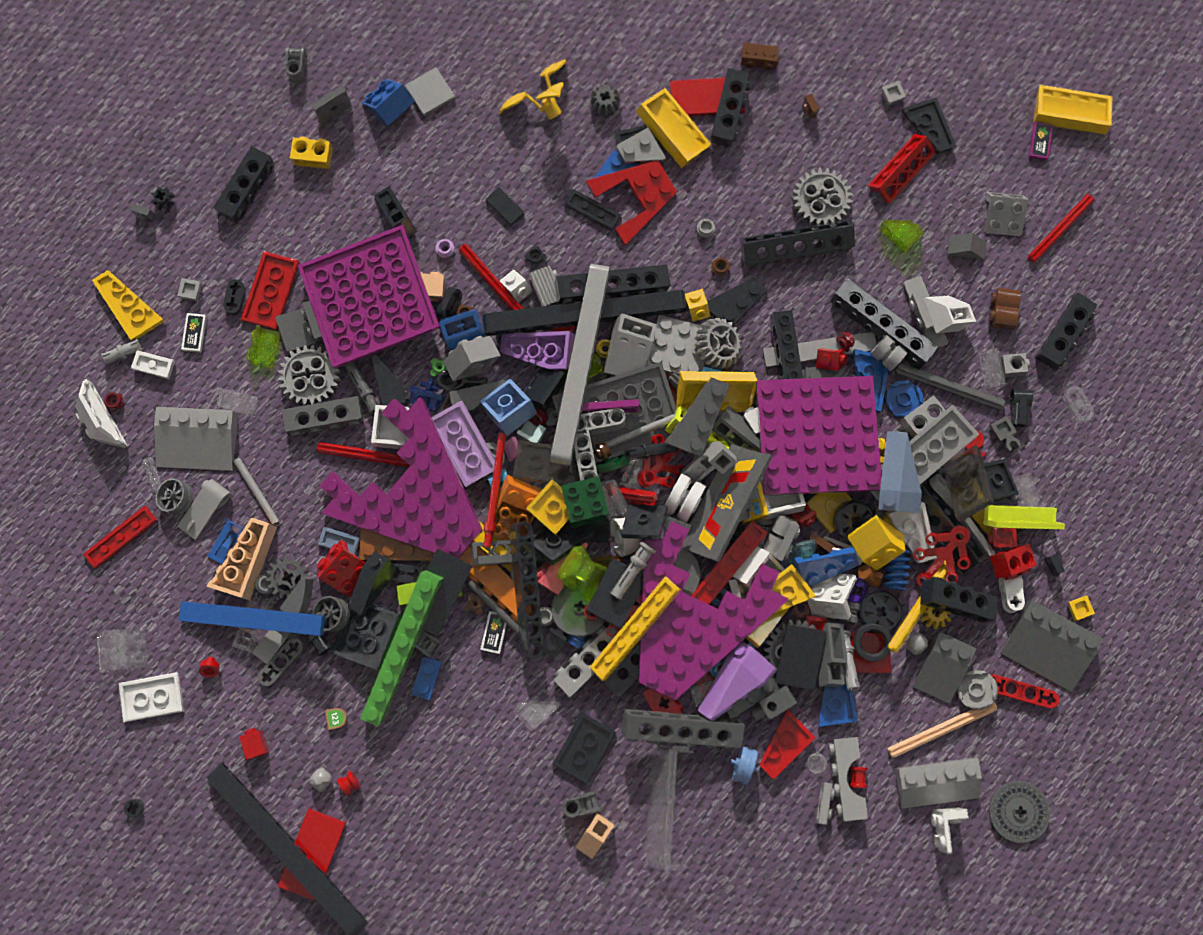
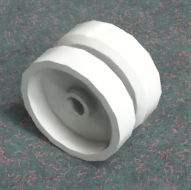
M681 474L665 505L668 508L667 514L669 515L674 514L678 506H680L681 509L678 512L677 519L687 523L691 514H694L706 486L696 482L691 490L688 491L691 478Z

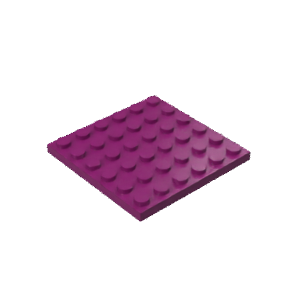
M403 225L298 265L334 369L440 329Z
M873 376L756 381L761 453L773 456L762 477L764 496L880 491L882 476Z

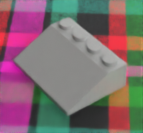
M156 407L154 423L156 467L233 471L238 415L233 410Z

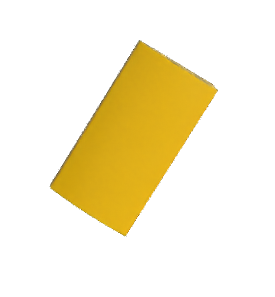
M1039 85L1034 122L1052 124L1055 127L1107 134L1112 121V96Z
M666 88L640 104L635 111L681 168L711 146V143Z
M680 371L676 409L680 405L687 410L710 377L729 384L719 412H723L727 406L736 412H744L752 407L757 381L754 372Z

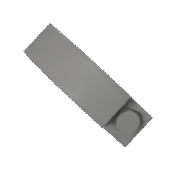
M712 442L705 446L701 457L694 455V459L681 471V474L691 478V484L694 485V483L700 482L714 469L724 474L737 462V458L721 442Z

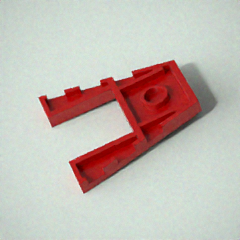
M658 160L589 179L585 182L594 198H597L626 180L645 210L615 229L624 246L677 193Z

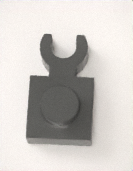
M1008 416L989 425L997 441L1004 440V448L1007 452L1012 450L1010 443H1014L1016 448L1021 446L1020 441L1013 437V434L1017 433Z

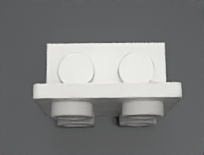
M838 574L814 585L812 591L816 597L807 600L812 615L849 620L851 611L847 599L856 582V575Z
M956 807L934 810V814L931 815L933 827H936L937 835H934V843L939 851L947 854L952 853L948 822L960 823L962 818H968L967 809Z

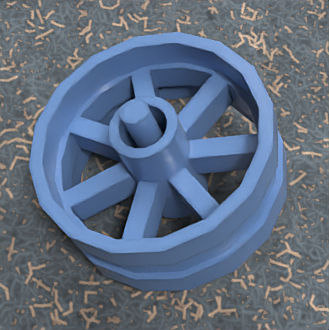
M742 746L738 758L731 760V763L734 764L732 781L741 782L744 785L749 783L754 771L758 772L759 770L755 764L758 751Z

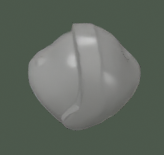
M918 632L913 633L906 640L907 649L915 655L922 653L928 646L927 638Z
M324 768L317 769L310 777V784L319 792L325 791L326 787L332 783L330 773Z

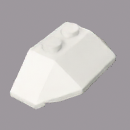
M85 379L75 407L78 411L76 413L81 423H85L87 427L85 429L90 439H95L101 443L122 448L128 447L93 383Z

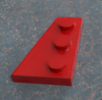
M787 709L759 766L774 780L816 737Z

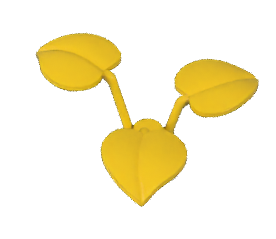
M566 59L550 65L540 74V77L545 76L548 86L546 91L535 98L536 101L544 99L541 102L542 106L526 94V92H522L509 98L502 105L499 114L501 115L503 110L518 104L523 99H528L541 112L544 111L549 120L558 116L561 110L554 97H560L564 84L560 82L551 86L549 77L563 65H566Z

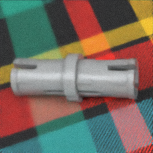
M136 339L125 345L120 344L117 348L101 355L105 364L108 365L122 358L124 360L127 356L136 353L137 350L142 351L143 349L140 347L139 340Z

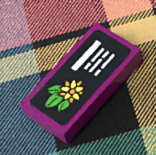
M1033 123L1028 158L1048 160L1052 124Z

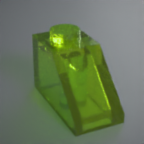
M884 220L879 227L905 254L924 235L922 228L911 220Z

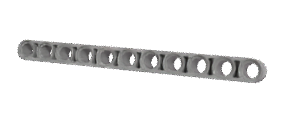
M591 264L589 268L551 451L550 462L571 465L610 274V267Z

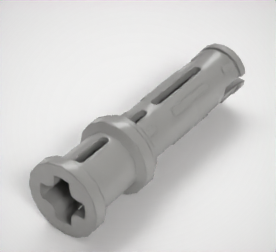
M641 542L640 548L634 556H631L630 565L611 591V594L621 600L641 568H646V562L656 551Z
M844 630L848 663L843 665L847 691H857L860 689L853 659L855 650L851 645V632Z

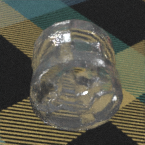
M812 753L807 756L805 766L812 773H821L826 769L827 760L822 754Z

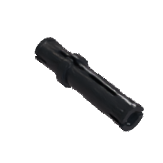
M665 442L653 445L642 444L636 448L625 449L624 457L626 461L635 459L646 460L651 456L675 453L679 448Z

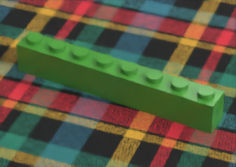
M427 570L420 573L360 717L361 720L377 727L384 722L442 584L443 577Z

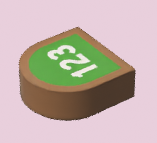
M333 708L325 710L328 730L341 728L346 724L347 714L343 709Z

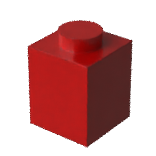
M251 728L244 731L245 735L239 737L246 760L269 753L262 730Z

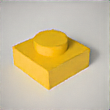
M1087 595L1067 602L1074 621L1095 614Z

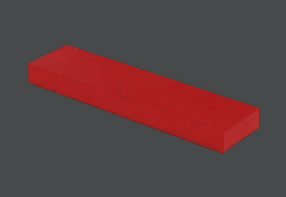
M145 505L83 553L91 566L97 569L158 520Z

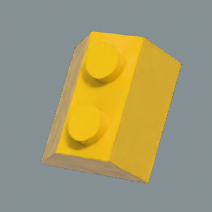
M876 515L848 535V539L861 560L876 571L905 552L904 534Z

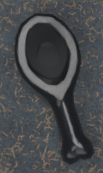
M445 370L438 374L436 382L440 388L446 391H457L465 386L487 384L488 379L487 377L479 379L463 378L453 381L448 370Z

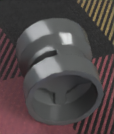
M848 602L851 611L849 620L839 619L838 621L858 624L857 612L860 611V604Z

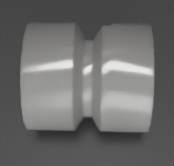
M886 335L870 354L878 361L882 360V365L889 371H892L906 356L907 352L900 346H894L895 342Z

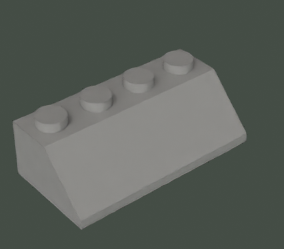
M978 758L894 768L901 809L977 799L981 795L982 776Z

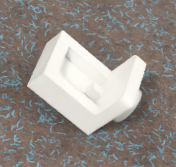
M512 270L500 280L501 284L512 294L518 303L532 292L526 280L515 270Z

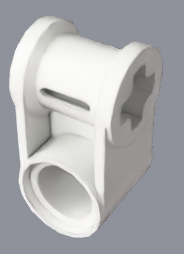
M1017 575L1016 578L1006 580L1005 577L999 578L1003 609L1008 613H1015L1021 610L1025 605L1022 576ZM1010 601L1016 602L1017 605L1011 604Z

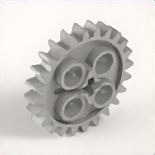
M819 168L817 173L812 169L810 175L805 173L804 178H799V183H796L794 187L796 190H793L792 193L795 196L792 202L796 203L794 209H799L797 215H804L802 221L809 219V225L813 221L816 222V225H819L820 223H833L834 220L839 222L841 217H846V212L850 210L849 205L853 202L850 199L853 193L849 192L851 186H845L848 180L841 181L842 174L836 177L835 170L830 174L828 168L825 170V173ZM824 184H828V185H830L832 188H831V189H826V188L824 187ZM812 190L814 195H810L806 191ZM830 201H836L838 205H832ZM817 206L821 211H815L813 207Z
M304 345L303 351L298 347L296 348V354L290 351L292 357H284L287 363H280L284 370L278 371L282 375L278 380L283 383L280 385V388L286 389L284 394L286 396L290 395L289 399L291 401L296 399L298 405L302 401L304 405H308L309 402L315 404L317 400L319 403H322L323 397L329 400L327 394L334 395L335 393L332 388L339 387L335 381L341 380L339 376H336L341 371L332 367L327 350L323 352L322 347H319L316 351L314 345L309 350ZM322 362L321 367L317 369L314 368V364ZM297 365H303L301 371H295ZM309 372H311L312 375H310V378L308 379L306 376H308ZM318 380H324L322 386L316 387ZM302 382L305 383V387L303 389H297L298 384Z

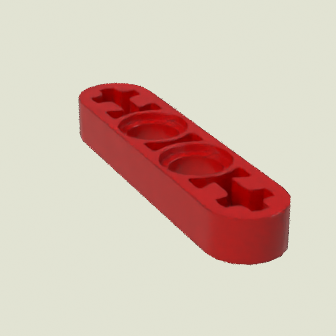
M990 674L998 684H1001V680H1003L1001 692L999 691L1000 687H998V695L1044 708H1054L1059 703L1058 694L1052 690ZM1008 683L1014 684L1016 688L1013 694L1006 692V685ZM1028 688H1031L1035 693L1034 698L1031 700L1025 696V691ZM1051 694V698L1054 701L1048 705L1047 700L1039 699L1040 695L1049 696Z

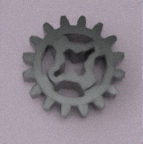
M284 556L282 562L276 559V565L270 564L272 570L266 571L270 577L266 578L265 581H270L271 584L267 588H274L273 595L279 592V598H282L284 594L288 597L296 586L294 583L296 576L300 575V580L302 577L309 576V574L303 573L306 566L300 567L302 561L295 563V557L288 561L287 557ZM285 564L292 565L296 569L289 570L286 568ZM278 568L279 576L274 580V573ZM284 572L291 574L290 583L282 580ZM285 585L289 591L281 590L277 586Z

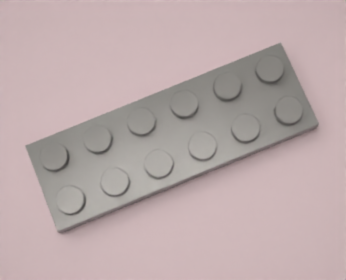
M954 405L950 406L909 441L919 484L923 483L979 435ZM883 464L881 465V476L883 471ZM870 491L879 501L880 491Z

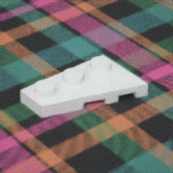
M921 502L920 513L886 512L894 527L904 534L905 545L911 551L913 558L915 549L919 547L924 549L934 548V545L930 546L925 541L927 534L931 533L924 502ZM932 536L928 537L930 542H933ZM916 552L919 557L923 556V552ZM936 556L925 557L923 560H916L914 558L917 563H922L934 559Z

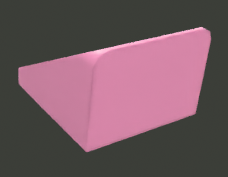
M511 437L504 447L510 462L523 456L516 437Z

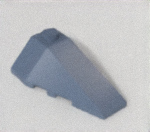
M887 431L878 509L920 513L922 492L908 433Z

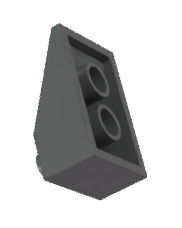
M935 633L913 688L950 704L970 666L977 648L944 633Z

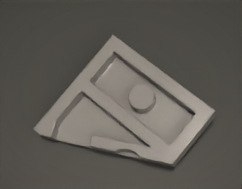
M649 128L616 145V149L625 163L656 160L660 162L666 159Z

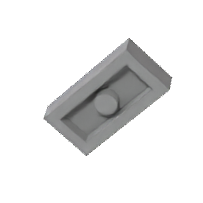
M821 782L816 816L817 823L826 824L827 820L830 821L832 809L829 808L830 800H833L835 792L831 783Z

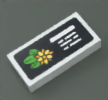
M187 313L181 347L183 351L202 353L207 321L206 315Z
M489 611L481 650L500 654L507 623L495 612Z

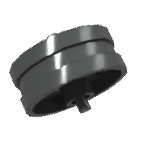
M175 478L162 482L156 492L158 508L173 515L184 513L190 507L193 500L191 486Z
M324 596L315 603L312 614L325 616L323 631L333 633L342 630L347 625L350 610L348 604L343 599ZM328 621H329V629L325 627V625H326V623H327Z

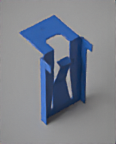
M224 519L227 522L208 554V557L220 564L224 563L231 544L233 543L231 548L233 549L238 541V537L244 530V527L235 524V522L229 519ZM233 525L241 528L239 534L232 531L226 539Z

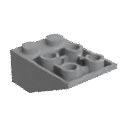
M621 313L614 322L603 373L618 376L645 367L654 341L657 324Z

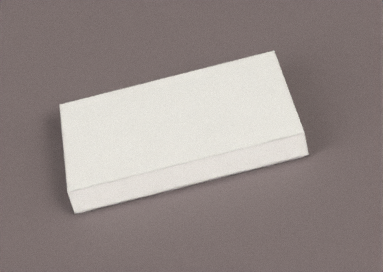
M179 672L119 683L123 722L184 712Z

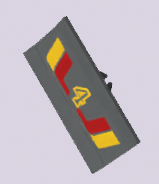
M731 444L729 450L735 454L737 462L724 474L717 471L688 527L689 532L682 548L708 559L720 561L739 522L749 519V516L744 514L745 510L753 511L751 498L773 457L771 454L759 453Z

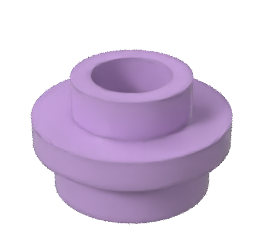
M442 239L436 244V252L440 257H450L454 253V245L450 240ZM444 246L449 248L447 251H442Z

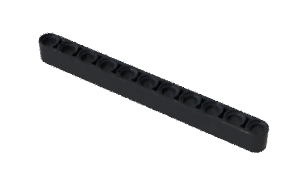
M674 290L604 299L600 323L615 321L621 313L635 318L687 311L685 291ZM582 302L487 313L482 315L484 334L486 336H496L577 326Z
M221 762L206 777L208 781L348 935H357L368 924L367 919L311 858L308 859L306 857L307 854L299 845L296 846L294 844L295 840L235 774L231 770L228 771L229 768Z

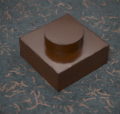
M812 93L805 96L802 104L804 113L808 114L810 119L817 117L819 107Z

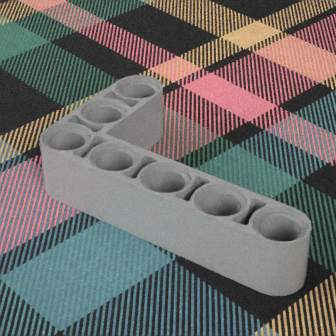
M608 409L581 414L579 423L583 424L584 427L578 429L574 446L580 481L598 476L590 436L623 429L626 424V416L622 409ZM615 416H619L622 418V420L620 422H614L612 418H614ZM595 420H601L603 424L600 426H596L593 424V422ZM581 441L587 443V446L584 448H580L577 445ZM583 460H590L591 464L583 466L581 462Z

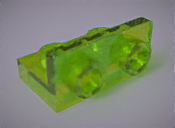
M256 325L255 330L251 333L252 344L246 353L247 361L253 366L274 369L282 338L281 333L263 329L261 326Z

